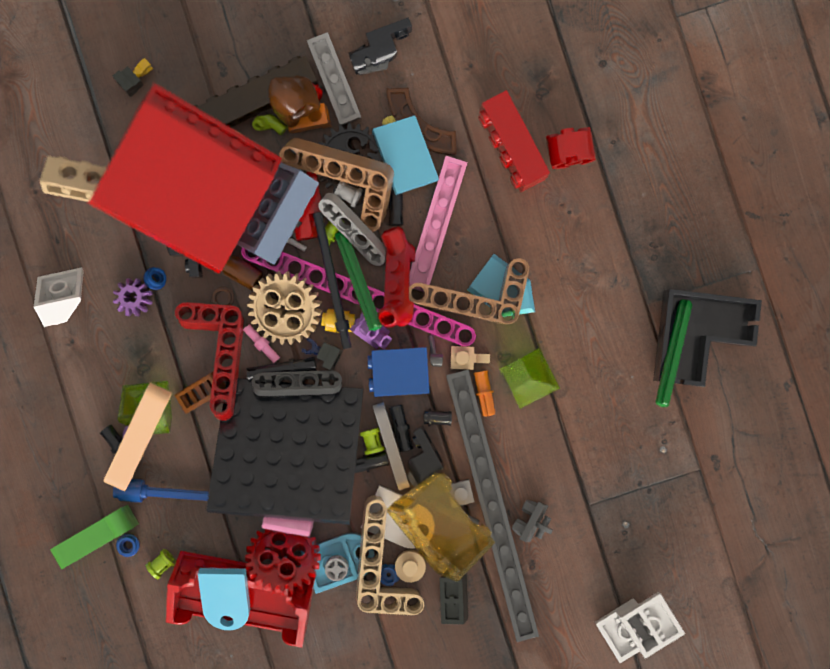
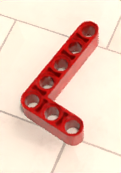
M181 303L175 309V316L183 328L219 331L210 409L218 420H228L233 415L244 329L242 313L239 308L231 305ZM185 313H192L190 318L182 319ZM209 314H214V315H215V318H214L213 320H211V321H206V320H205V317H206L207 315H209ZM238 316L235 322H227L229 317ZM227 338H236L234 343L230 345L225 344ZM226 359H232V360H233V362H232V364H231L230 366H228V367H223V366H222V363H223L224 360H226ZM223 381H229L230 386L227 389H219V385ZM222 403L227 404L225 411H216L218 405Z

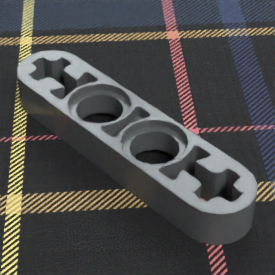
M332 370L258 373L252 378L253 392L258 396L335 394L342 388V377L338 372ZM306 379H312L315 382L312 387H305L302 383ZM319 379H322V386H319ZM333 379L334 385H330L329 380ZM282 380H289L292 382V385L288 388H283L279 383ZM272 381H275V388L272 387ZM260 382H265L264 387H260Z

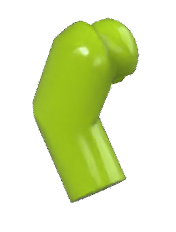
M272 114L258 116L252 122V126L256 131L273 129L280 136L288 128Z

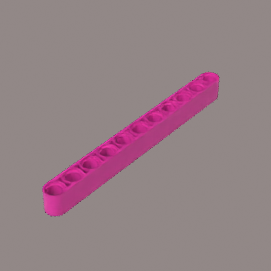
M241 249L243 257L248 261L275 272L280 271L282 275L289 271L290 278L295 276L291 274L290 266L296 262L300 263L301 271L298 273V280L301 282L304 278H307L305 284H313V287L330 293L326 272L322 267L284 252L280 256L279 264L271 266L268 261L259 256L249 257L248 250ZM315 271H320L323 275L319 283L311 281V274ZM335 273L336 278L344 282V288L339 291L341 298L359 305L358 300L353 297L354 288L350 278ZM368 286L373 302L378 296L384 297V292ZM414 304L413 318L407 325L460 346H469L475 341L476 334L470 326ZM419 313H426L429 316L428 324L424 326L419 325L416 322L417 315ZM442 321H446L450 325V331L447 334H441L437 329V325ZM465 329L471 333L469 342L464 343L460 341L459 333L461 330Z

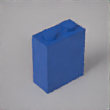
M427 347L372 351V355L368 356V369H373V378H369V391L374 392V397L429 394Z

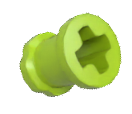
M379 428L360 432V436H363L366 446L365 455L385 450V447L381 445L378 433L380 431Z
M162 549L160 555L152 562L149 561L145 566L155 579H159L162 577V573L169 567L175 566L176 560L168 550Z

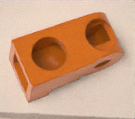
M320 103L318 110L311 112L308 116L301 117L296 126L288 127L289 133L332 127L328 107L325 103Z

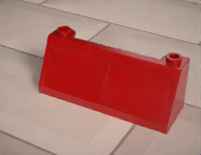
M180 551L167 584L166 623L183 625L188 623L192 616L204 617L198 580L200 568L246 569L247 563ZM246 570L250 614L244 625L282 632L284 643L302 648L315 578L309 577L310 585L303 582L302 591L294 587L292 595L288 589H285L283 596H281L278 589L272 595L270 587L266 591L262 590L263 583L256 586V578L250 579V571ZM284 570L281 574L289 576L293 572ZM223 616L225 620H233L230 616Z

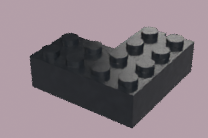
M674 289L664 290L653 381H660L678 304L681 299L690 300L692 310L674 383L705 387L710 342L748 347L757 346L759 326H748V321H760L762 300Z

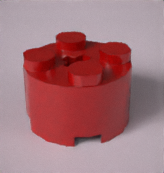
M590 127L580 128L576 132L574 128L560 130L561 135L551 134L546 136L552 169L569 168V166L576 164L584 165L596 160Z

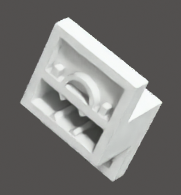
M659 592L639 604L633 598L595 621L619 663H622L638 652L646 659L685 634Z

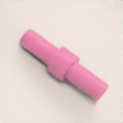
M250 324L243 329L253 340L254 346L259 352L263 351L273 363L280 359L278 354L269 346L270 342L266 338L261 337Z

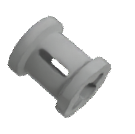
M340 181L334 194L340 199L351 203V207L355 208L363 189H356L346 184V182Z

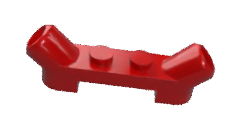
M397 226L384 231L381 236L386 248L384 306L378 312V319L386 327L407 325L412 320L414 303L409 300L410 263L415 262L416 251L415 247L407 241L403 228Z

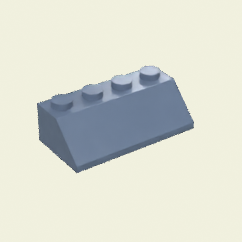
M280 162L272 182L237 245L275 265L288 239L292 236L296 224L304 214L307 204L315 194L319 182L302 171Z

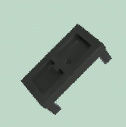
M448 573L440 577L441 624L464 625L468 620L467 573H459L454 576Z

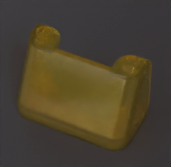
M435 473L394 501L387 508V512L435 572L458 582L495 544V541L490 536L492 534L491 531L483 524L473 523L450 494L452 490L450 478L444 473Z

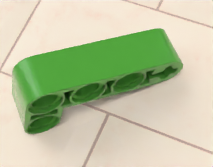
M127 504L53 547L50 551L62 570L139 525V522Z

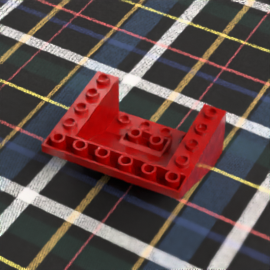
M154 83L137 107L88 204L219 274L272 182L282 158Z

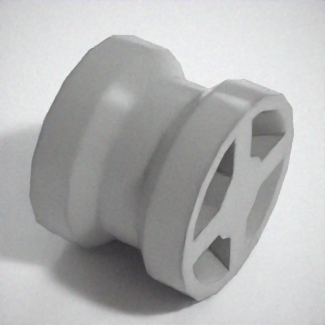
M341 555L330 557L325 565L326 576L332 581H340L345 578L349 568L348 561Z

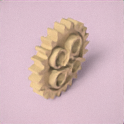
M277 271L275 278L270 273L266 276V280L262 278L259 281V285L253 287L254 292L249 295V298L253 301L247 304L253 310L248 315L255 316L251 324L259 325L256 330L257 332L265 331L263 338L271 335L272 343L279 338L281 345L284 344L286 339L292 345L295 339L300 343L303 340V336L308 338L311 335L310 331H315L317 328L315 324H318L321 320L317 316L322 313V310L316 307L320 306L322 301L315 300L319 293L311 292L313 284L305 285L307 278L300 282L297 273L293 278H290L289 271L283 277L280 271ZM270 292H275L279 300L271 298ZM292 295H298L301 298V303L295 302ZM269 314L275 315L278 321H272L269 318ZM291 317L298 318L300 324L293 323Z

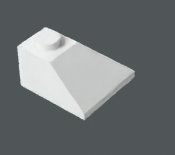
M82 267L37 278L34 308L44 327L67 322L81 301L84 272Z

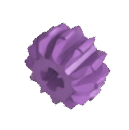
M127 278L126 285L118 283L121 291L114 290L113 294L119 295V298L114 299L113 303L120 304L117 309L119 312L125 310V316H131L133 313L138 317L140 316V310L143 312L148 311L145 304H152L153 301L148 300L147 297L153 295L152 291H146L148 286L145 283L141 284V280L137 278L134 282ZM131 293L137 294V296H134V298H137L135 302L129 301Z

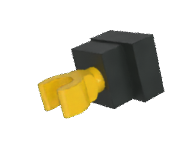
M144 58L133 71L127 66L121 72L120 70L117 71L113 78L132 97L143 86L139 78L148 74L153 68Z

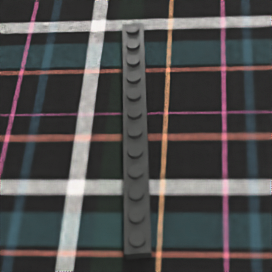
M469 370L446 375L516 641L520 642L539 637Z

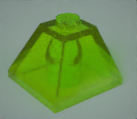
M540 348L499 368L519 409L560 389Z
M168 381L152 382L169 391ZM150 383L122 386L118 412L119 423L129 427ZM170 399L153 435L170 433L172 420Z

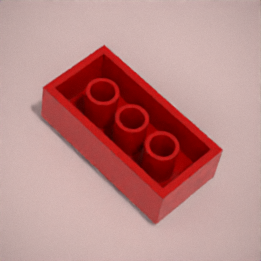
M506 90L483 102L479 111V122L484 129L487 128L490 132V143L494 149L498 148L501 156H499L500 162L505 169L508 168L511 172L510 180L514 188H519L523 192L544 181L550 174V171L508 91Z

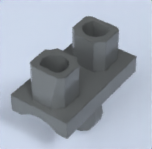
M525 501L522 511L531 515L528 523L517 519L512 527V530L521 536L520 540L531 542L537 528L539 529L535 536L539 539L542 538L544 532L552 533L553 529L548 527L551 518L545 515L549 507L542 502Z

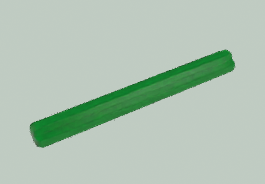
M338 231L334 237L368 329L370 331H377L382 327V324L379 322L377 310L353 246Z
M681 299L678 304L655 400L657 406L668 407L692 310L690 300Z

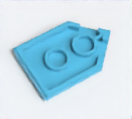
M493 254L467 291L476 296L498 301L507 263ZM512 267V272L520 276L521 273ZM528 278L519 314L535 312L531 281ZM510 285L507 288V295L515 298L518 290L515 286ZM510 308L502 310L503 317L513 315Z

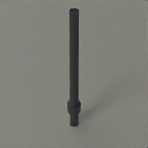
M322 212L314 213L313 218L337 321L335 322L336 332H339L342 348H352L348 332L350 326L348 320L345 319Z

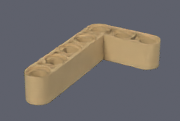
M376 495L370 496L365 500L356 587L358 607L366 613L417 615L424 608V601L419 591L412 588L380 587L387 508L381 497ZM380 503L381 509L378 512L373 513L369 511L371 504ZM369 527H379L378 533L369 535L367 533ZM369 549L377 550V554L373 558H367L365 553ZM373 572L375 576L372 580L367 581L363 579L365 573ZM365 595L373 597L369 603H363L361 599ZM387 597H395L394 603L389 605L384 603ZM415 597L418 599L415 605H407L410 598Z

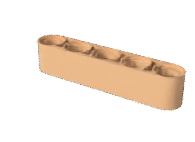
M150 382L103 482L126 491L172 392Z

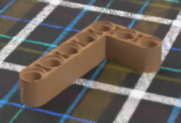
M300 138L290 139L280 150L279 156L282 158L281 161L288 166L366 188L360 220L372 232L379 229L387 215L394 178L393 168L389 164ZM312 155L315 156L318 159V161L314 160ZM334 162H337L340 167L336 166ZM355 168L360 169L362 173L357 172ZM377 174L382 175L385 180L380 179ZM374 195L378 196L381 200L376 199Z
M516 258L507 264L498 301L424 283H414L409 287V300L421 306L500 324H512L519 317L529 273V265L522 258ZM514 263L520 264L523 268L520 276L512 272ZM510 285L515 286L518 290L515 298L507 295V288ZM415 287L421 288L424 292V296L420 300L414 299L411 295V291ZM438 292L444 293L446 296V302L443 305H438L434 301V295ZM460 297L468 300V308L466 310H460L456 305ZM483 302L488 303L491 308L490 313L486 316L482 315L479 311V306ZM504 308H510L513 312V316L509 321L502 318V310Z

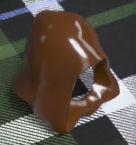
M296 75L292 77H276L271 80L268 87L271 108L289 128L296 126L301 117L308 116L311 112L320 108L315 87L309 78Z

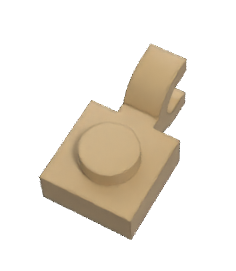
M451 346V369L474 370V363H490V354H474V347Z

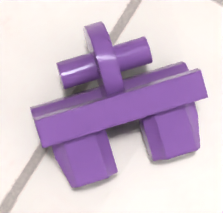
M361 313L360 318L355 320V325L349 329L376 350L379 346L385 349L392 340L388 336L390 331L384 326L377 331H370L363 313Z

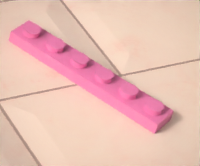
M449 156L445 157L415 253V262L411 266L409 287L414 283L430 285L468 162ZM419 287L413 288L414 290L423 292V290Z

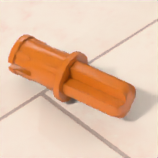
M488 370L473 373L478 391L476 396L479 397L482 415L485 417L495 414L492 398L494 391L490 387Z

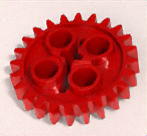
M265 528V533L257 531L258 539H250L252 546L246 547L249 554L245 555V561L249 562L246 564V570L250 571V579L256 578L255 585L258 586L263 583V591L270 587L272 595L278 589L281 596L284 595L285 589H288L291 595L294 593V587L302 591L303 582L310 585L309 577L315 578V570L320 568V563L317 562L321 560V554L318 553L320 546L315 545L316 537L310 538L311 533L308 537ZM278 540L285 542L281 546H277L274 544V542ZM296 551H303L304 555L295 556L294 553ZM265 559H270L273 561L269 565H264L261 563ZM284 570H291L293 572L289 576L281 574Z

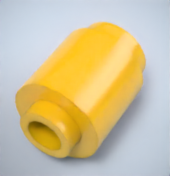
M328 308L327 313L323 312L321 326H325V331L336 332L335 322L337 321L334 309ZM344 310L345 319L348 320L351 328L355 323V314H350V311Z

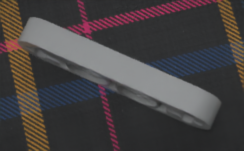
M325 194L319 202L320 211L371 264L375 266L383 265L386 261L385 245L336 194ZM341 218L348 219L351 225L343 223ZM357 234L363 235L367 242L361 241Z
M384 402L373 405L374 413L398 489L409 488L410 484Z

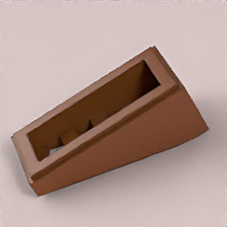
M214 371L174 394L185 414L210 400ZM224 381L219 385V389L222 390L226 387ZM202 383L204 384L205 388L207 389L210 395L207 396L206 392L201 386ZM194 388L196 389L197 393L199 394L202 400L199 401L198 397L193 391ZM185 393H188L191 400L193 401L194 404L192 406L188 401L187 397L185 396Z

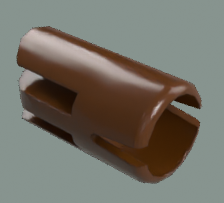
M232 254L222 270L225 276L251 291L255 285H258L263 276V271Z

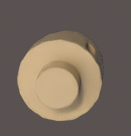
M413 549L403 551L398 555L395 562V571L401 580L412 583L421 579L425 573L426 562L421 552Z

